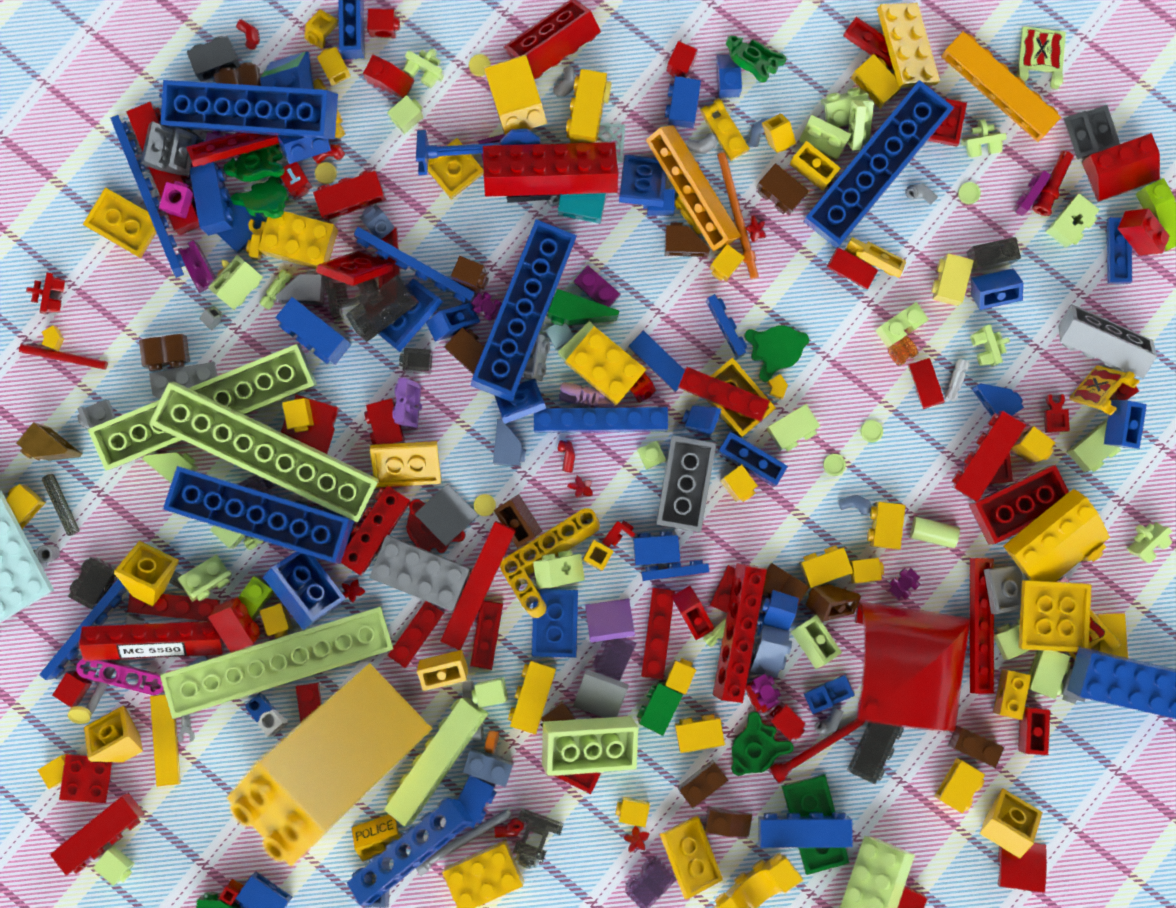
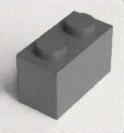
M228 36L216 37L212 42L197 44L192 49L186 51L194 73L200 82L213 78L214 74L219 73L220 69L231 68L233 70L240 67L234 46Z

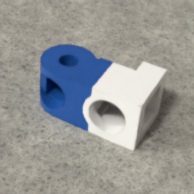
M260 692L245 704L246 709L267 737H274L289 724L284 716H281L269 700Z

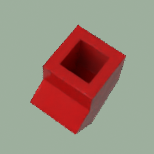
M232 878L219 899L231 906L236 901L235 898L244 885Z

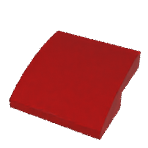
M1033 843L1021 858L999 846L998 861L1000 866L997 885L1004 888L1045 893L1047 877L1046 844Z

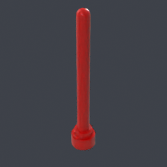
M855 719L788 762L774 764L769 767L771 774L779 784L786 779L789 771L865 724V721Z

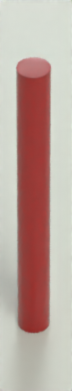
M20 344L19 346L20 353L106 370L108 366L107 361Z

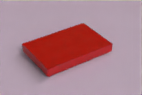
M356 251L317 265L316 272L354 286L392 272L393 264L364 252Z

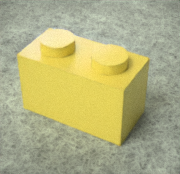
M949 253L943 259L940 258L936 269L939 272L938 279L934 280L931 292L934 293L932 300L955 306L963 303L974 260Z

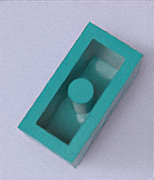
M606 193L561 194L558 216L601 224Z

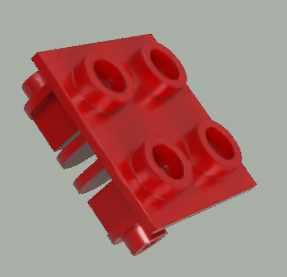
M66 754L59 800L106 804L112 762L90 761L88 756Z

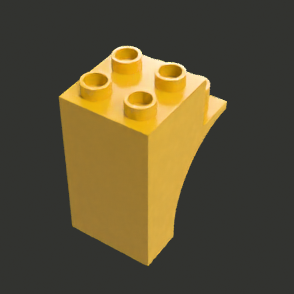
M369 663L255 763L228 795L227 800L231 803L230 811L240 824L247 827L252 825L264 838V849L273 859L280 862L285 860L291 867L409 753L432 728Z

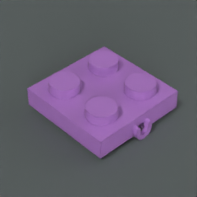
M398 378V384L395 385L396 406L393 407L392 414L395 423L408 428L418 429L419 411L422 409V404L420 403L421 385L408 378Z

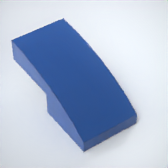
M844 674L805 692L804 696L812 714L834 706V704L854 697L855 693L847 675Z

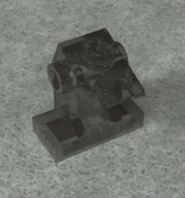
M323 275L331 316L335 321L344 319L342 308L357 304L368 306L373 304L372 300L379 298V287L375 278L352 286L346 283H336L335 279ZM359 287L361 295L348 299L346 289Z
M521 807L517 820L528 824L522 840L516 841L512 853L516 854L515 860L519 861L518 864L528 869H531V867L536 868L538 862L542 864L547 850H544L543 847L548 833L552 832L560 835L564 823ZM530 831L542 835L538 847L526 843Z

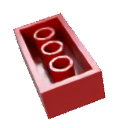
M1052 465L979 499L978 502L975 501L969 504V507L988 545L997 544L1021 532L1069 493V490L1056 465Z

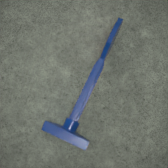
M426 129L417 130L416 162H419L418 174L428 175V160L438 158V156L483 154V146L541 144L540 137L529 129H512L499 143L437 146L429 145Z

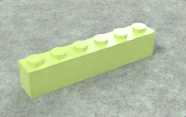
M470 698L457 699L450 709L452 712L448 718L445 717L439 723L437 734L428 739L423 754H419L414 759L412 770L401 778L398 790L392 792L387 798L386 802L388 804L384 810L404 827L413 824L489 713L483 708H479Z

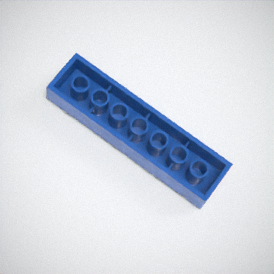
M163 80L161 125L171 128L178 127L180 129L335 139L338 94L320 89Z
M919 80L808 213L803 222L832 246L839 248L948 117L954 107Z
M537 219L535 220L470 386L510 402L513 401L577 235Z
M179 466L176 468L163 506V510L336 564H341L354 521Z

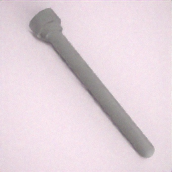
M128 614L124 621L125 625L144 624L145 622L142 618L133 614ZM114 659L110 661L119 663L121 659ZM106 667L104 671L106 678L111 679L115 669L113 667ZM98 683L86 706L91 714L94 713L108 684Z
M508 809L502 811L445 845L418 866L416 871L420 876L429 872V868L432 867L433 863L510 818L511 811Z

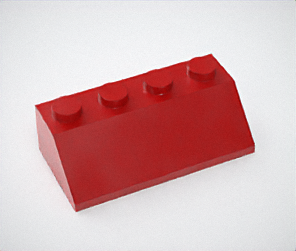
M569 0L503 46L511 59L526 54L533 78L538 79L546 70L557 66L566 56L574 54L579 47L594 40L601 33V30L590 9L577 0Z

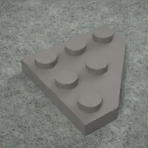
M215 362L149 373L152 395L161 400L169 382H176L190 388L217 377Z

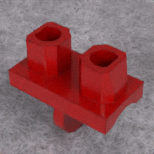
M46 272L43 290L40 289L41 281L38 280L34 281L33 288H26V293L32 294L31 302L38 303L39 296H42L40 314L47 315V312L60 313L62 301L51 299L50 293L51 291L63 293L65 280L53 277V273Z

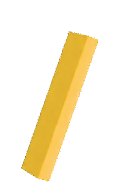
M166 695L150 696L156 787L181 784L176 718L172 719Z

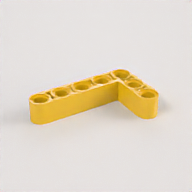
M584 508L502 560L500 564L501 572L519 602L531 617L539 618L543 616L547 607L529 577L530 574L534 573L533 562L542 560V555L555 554V557H558V552L568 551L595 534L600 528V522L592 509ZM587 519H593L590 524H584ZM568 531H574L571 536H565ZM555 542L552 548L546 549L549 543ZM536 554L533 560L527 561L530 555ZM517 566L514 572L509 573L511 567ZM528 584L524 590L519 591L521 585ZM538 601V605L535 608H530L533 602Z

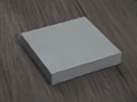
M1017 564L985 569L984 573L991 614L1020 610L1022 580L1028 579Z
M586 669L573 707L603 718L617 717L629 684Z

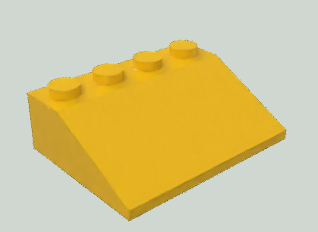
M1072 489L1003 545V547L1029 581L1056 582L1087 555L1107 541L1110 536L1099 513L1089 499L1077 490Z

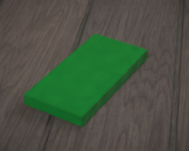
M825 774L781 785L788 813L797 812L800 813V816H809L811 812H821L823 816H832V813L836 812ZM846 847L798 848L806 875L850 864Z

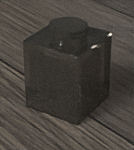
M404 348V353H400L399 366L403 367L402 370L405 373L431 374L433 352L431 349Z

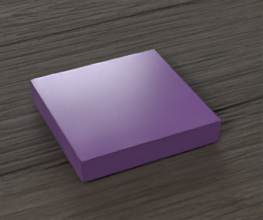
M629 598L585 605L590 643L635 636Z

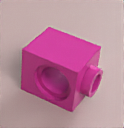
M175 181L174 184L166 182L159 208L164 213L187 218L194 193L187 188L188 185L182 182ZM181 194V199L173 203L174 196Z

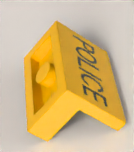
M390 814L351 827L354 849L362 862L371 859L377 854H382L387 850L386 846L389 843L402 837L398 830L397 820Z

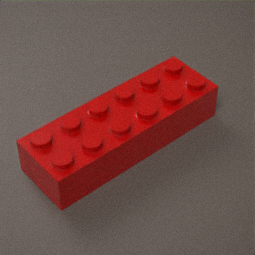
M615 142L483 146L485 197L618 192V164Z

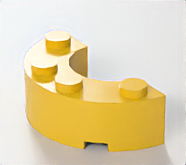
M778 853L765 862L763 859L756 862L752 866L753 870L745 874L743 872L734 879L735 884L726 893L720 894L714 900L716 903L714 908H758L775 894L780 892L787 893L801 883L803 878L788 858Z

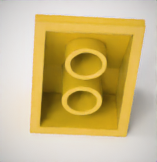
M526 54L484 67L505 135L512 129H532L547 124Z

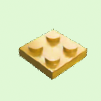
M456 138L447 146L463 144L460 142L458 138ZM471 154L438 156V158L428 160L429 174L451 200L484 174V169Z

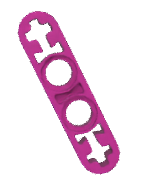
M83 658L76 666L77 673L83 678L149 695H158L164 690L160 674L108 660L89 661L91 662L90 666L98 668L99 664L103 665L99 670V676L95 675L97 670L91 669L89 672H85V668L82 665H85L87 661H84ZM106 667H113L116 670L115 678H106L104 675ZM128 673H136L138 675L139 681L137 684L133 685L127 682L126 676ZM144 676H147L145 681L152 682L154 679H157L161 687L153 690L151 684L145 683L144 687H140L143 682Z

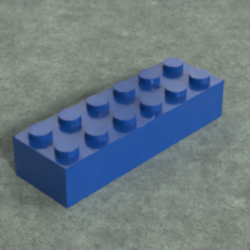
M1083 647L1078 648L1067 688L1069 692L1081 698L1176 719V669Z

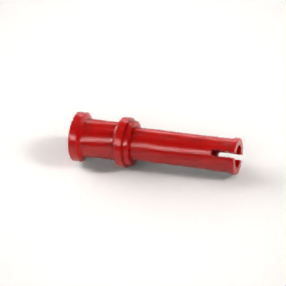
M1065 151L1060 152L1046 186L1043 187L1037 203L1032 207V210L1042 216H1050L1052 214L1051 208L1055 200L1060 196L1058 190L1074 158L1072 153L1068 151L1066 154Z

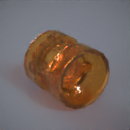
M907 336L901 339L898 345H892L887 349L891 359L899 367L906 363L908 357L914 358L919 354L916 345Z

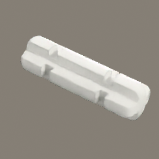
M964 359L957 360L956 370L953 371L948 385L949 389L946 390L944 396L946 400L951 402L957 400L958 391L961 389L966 376L965 372L970 365L968 361Z

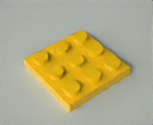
M1022 580L1019 648L1078 652L1079 647L1088 649L1092 584Z

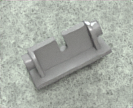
M541 334L538 335L531 353L533 357L528 360L523 373L524 378H534L538 381L543 380V376L546 373V357L550 351L549 338Z

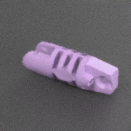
M563 382L560 386L559 399L564 402L577 405L581 403L582 406L588 405V407L594 406V408L615 407V404L598 390H594L595 388L593 387L588 388V386H585L584 388L582 385Z

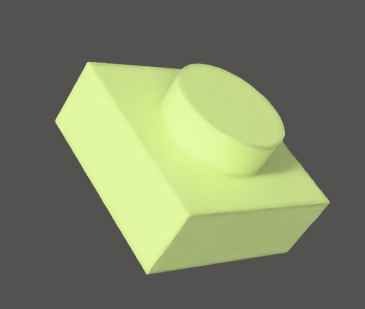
M658 441L637 449L646 470L666 461Z

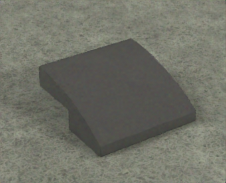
M1108 105L1087 112L1085 110L1064 118L1077 160L1120 144Z
M152 121L148 126L140 164L164 172L188 176L191 160L186 147L196 143L197 135L178 127L172 130Z
M449 484L443 487L415 513L445 546L479 516Z

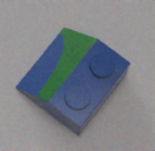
M305 51L269 62L260 77L261 86L314 89L309 52Z

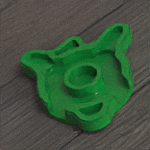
M730 35L726 40L732 60L742 69L751 72L760 82H767L769 73L776 74L778 66H783L787 61L785 55L773 52L753 39L750 43L742 42L743 38Z
M280 143L243 153L236 160L233 157L231 161L225 163L223 167L226 175L244 182L258 181L267 176H282L285 170L281 164L276 163L283 158L281 151L277 149Z
M271 176L264 183L253 184L251 186L252 190L249 192L233 194L231 201L234 205L244 206L252 216L256 217V213H263L265 217L275 219L284 214V202L289 200L285 187L281 185V177Z
M785 325L774 326L766 331L750 329L744 334L745 340L753 346L751 359L763 362L759 379L765 383L778 370L793 366L800 359L804 347L809 343V337L806 333L798 332Z
M751 711L748 714L746 727L736 736L732 743L733 762L731 770L736 776L762 773L773 765L777 757L793 752L794 746L788 740H774L777 729L772 725L763 724L760 714L756 711Z

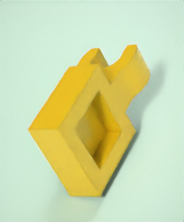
M250 219L248 226L253 234L251 240L247 241L246 252L249 253L250 258L261 260L262 253L258 250L266 223L262 221L261 227L255 229L254 220Z

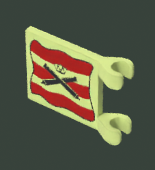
M1023 26L1016 77L1021 78L1025 82L1029 76L1028 70L1052 73L1050 87L1052 89H1059L1063 83L1066 32Z

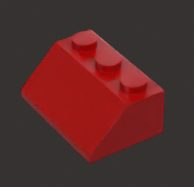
M1152 133L1092 154L1082 162L1097 202L1160 179V152Z

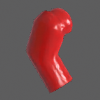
M240 19L236 28L245 33L247 40L245 46L250 50H255L260 42L259 31L256 27Z
M338 144L330 145L331 151L313 156L312 158L318 165L328 156H333L339 161L345 156L342 147Z
M560 440L558 451L565 452L562 471L571 473L573 472L576 457L574 448L569 440Z
M516 817L506 826L494 827L495 838L516 837L524 828L523 819Z

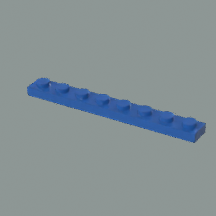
M119 115L110 117L170 267L176 278L183 276L184 273L181 267H184L185 263L181 254L176 255L174 251L177 244L173 235L168 236L166 229L170 228L165 215L160 216L158 212L160 210L159 200L157 196L152 197L150 191L154 190L150 178H145L143 175L146 168L143 164H140L141 159L137 160L135 154L139 151L134 140L129 141L127 135L131 134L127 122H121Z

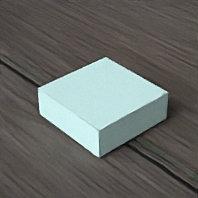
M566 323L563 326L554 324L545 330L556 350L563 347L574 336Z

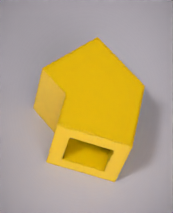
M52 325L41 332L44 337L42 345L59 351L64 337L58 327Z
M779 374L768 381V385L771 388L769 395L782 400L788 384L782 375Z

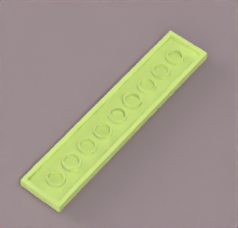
M377 607L161 674L160 677L172 719L394 649L382 608Z

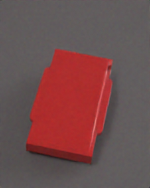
M296 394L294 400L309 399L314 425L308 426V431L295 433L294 429H287L286 420L284 419L281 433L328 454L335 432L334 424L339 407Z

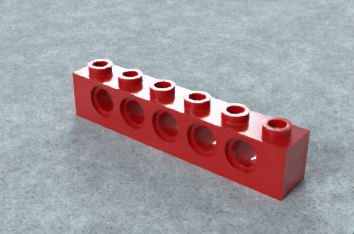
M736 563L712 694L722 701L743 703L767 572V569L758 566Z

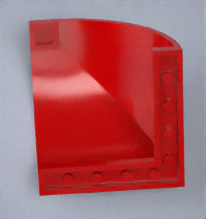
M859 601L856 609L855 623L864 624V665L856 719L927 730L956 731L970 618Z

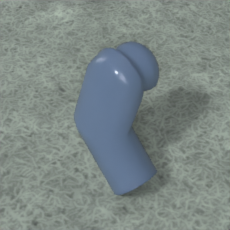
M763 118L751 127L748 141L749 146L758 147L760 136L764 133L762 122L769 118Z
M852 495L838 500L841 510L855 507L859 509L862 515H868L871 512V502L859 495Z

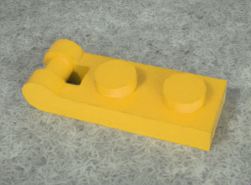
M720 98L715 99L713 104L708 107L705 105L700 108L701 115L712 133L717 136V141L730 162L749 151V146L726 111ZM717 111L720 116L714 119L712 114Z

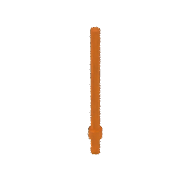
M725 152L717 154L735 224L741 235L742 255L745 257L743 262L747 264L750 279H756L759 277L755 264L757 260L756 255L751 249L747 230L745 229Z

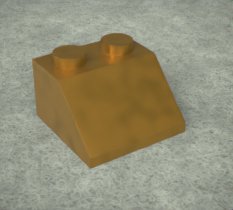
M35 422L29 426L16 442L22 448L20 450L22 454L30 459L33 457L38 461L40 459L52 461L82 456L79 450L52 428Z

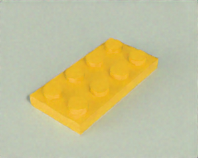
M918 3L880 4L877 12L898 87H914L919 80L927 86L937 85L940 82V78Z

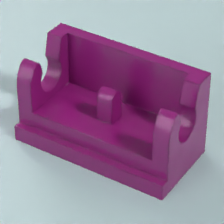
M192 240L188 242V248H179L178 252L182 256L195 287L201 293L209 289L208 287L216 279V276L200 245Z

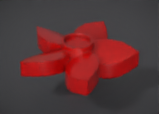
M754 215L751 216V225L745 227L750 233L752 242L766 238V234L762 229L765 222L757 223Z
M577 475L575 483L567 485V487L576 490V498L582 494L585 496L593 495L590 488L592 480L582 481Z
M358 579L354 580L350 585L342 583L344 590L342 594L345 598L348 597L352 603H354L356 596H361L365 593V590L360 587Z
M634 826L632 835L623 837L630 843L628 852H633L637 847L640 850H645V843L643 841L648 839L649 833L641 832L637 826Z

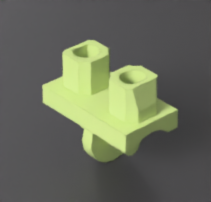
M431 48L428 53L421 50L419 56L408 50L405 55L407 61L403 68L404 73L414 78L418 70L423 71L424 75L421 78V83L429 88H432L437 80L441 82L444 78L443 70L437 67L441 60L435 57L436 50Z
M982 119L978 121L977 127L971 128V133L979 134V136L962 138L961 145L966 146L968 157L971 158L982 156L981 144L985 143L988 145L989 154L1000 153L1003 148L1002 140H1007L1006 133L995 132L988 134L989 131H994V125H987L986 121Z
M991 324L982 327L970 336L973 346L984 344L986 352L977 354L979 366L991 365L993 367L1003 362L1001 354L1007 352L1004 344L1010 342L1009 338L1002 339L1000 331L993 333Z
M1157 522L1153 525L1150 523L1146 527L1139 524L1135 528L1138 533L1134 537L1135 542L1127 550L1144 562L1151 563L1156 558V554L1153 551L1156 546L1165 549L1172 544L1169 536L1172 531L1168 526L1163 527Z

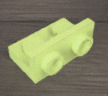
M872 100L851 101L848 133L851 135L847 144L852 150L861 151L862 144H866L870 140L874 108Z
M811 115L799 142L804 144L807 141L821 153L838 160L851 134Z
M216 554L183 574L177 580L192 602L196 599L202 601L211 594L209 591L216 587L221 589L229 584L232 573L226 569Z

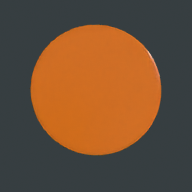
M493 730L488 732L484 747L485 752L495 753L499 732Z

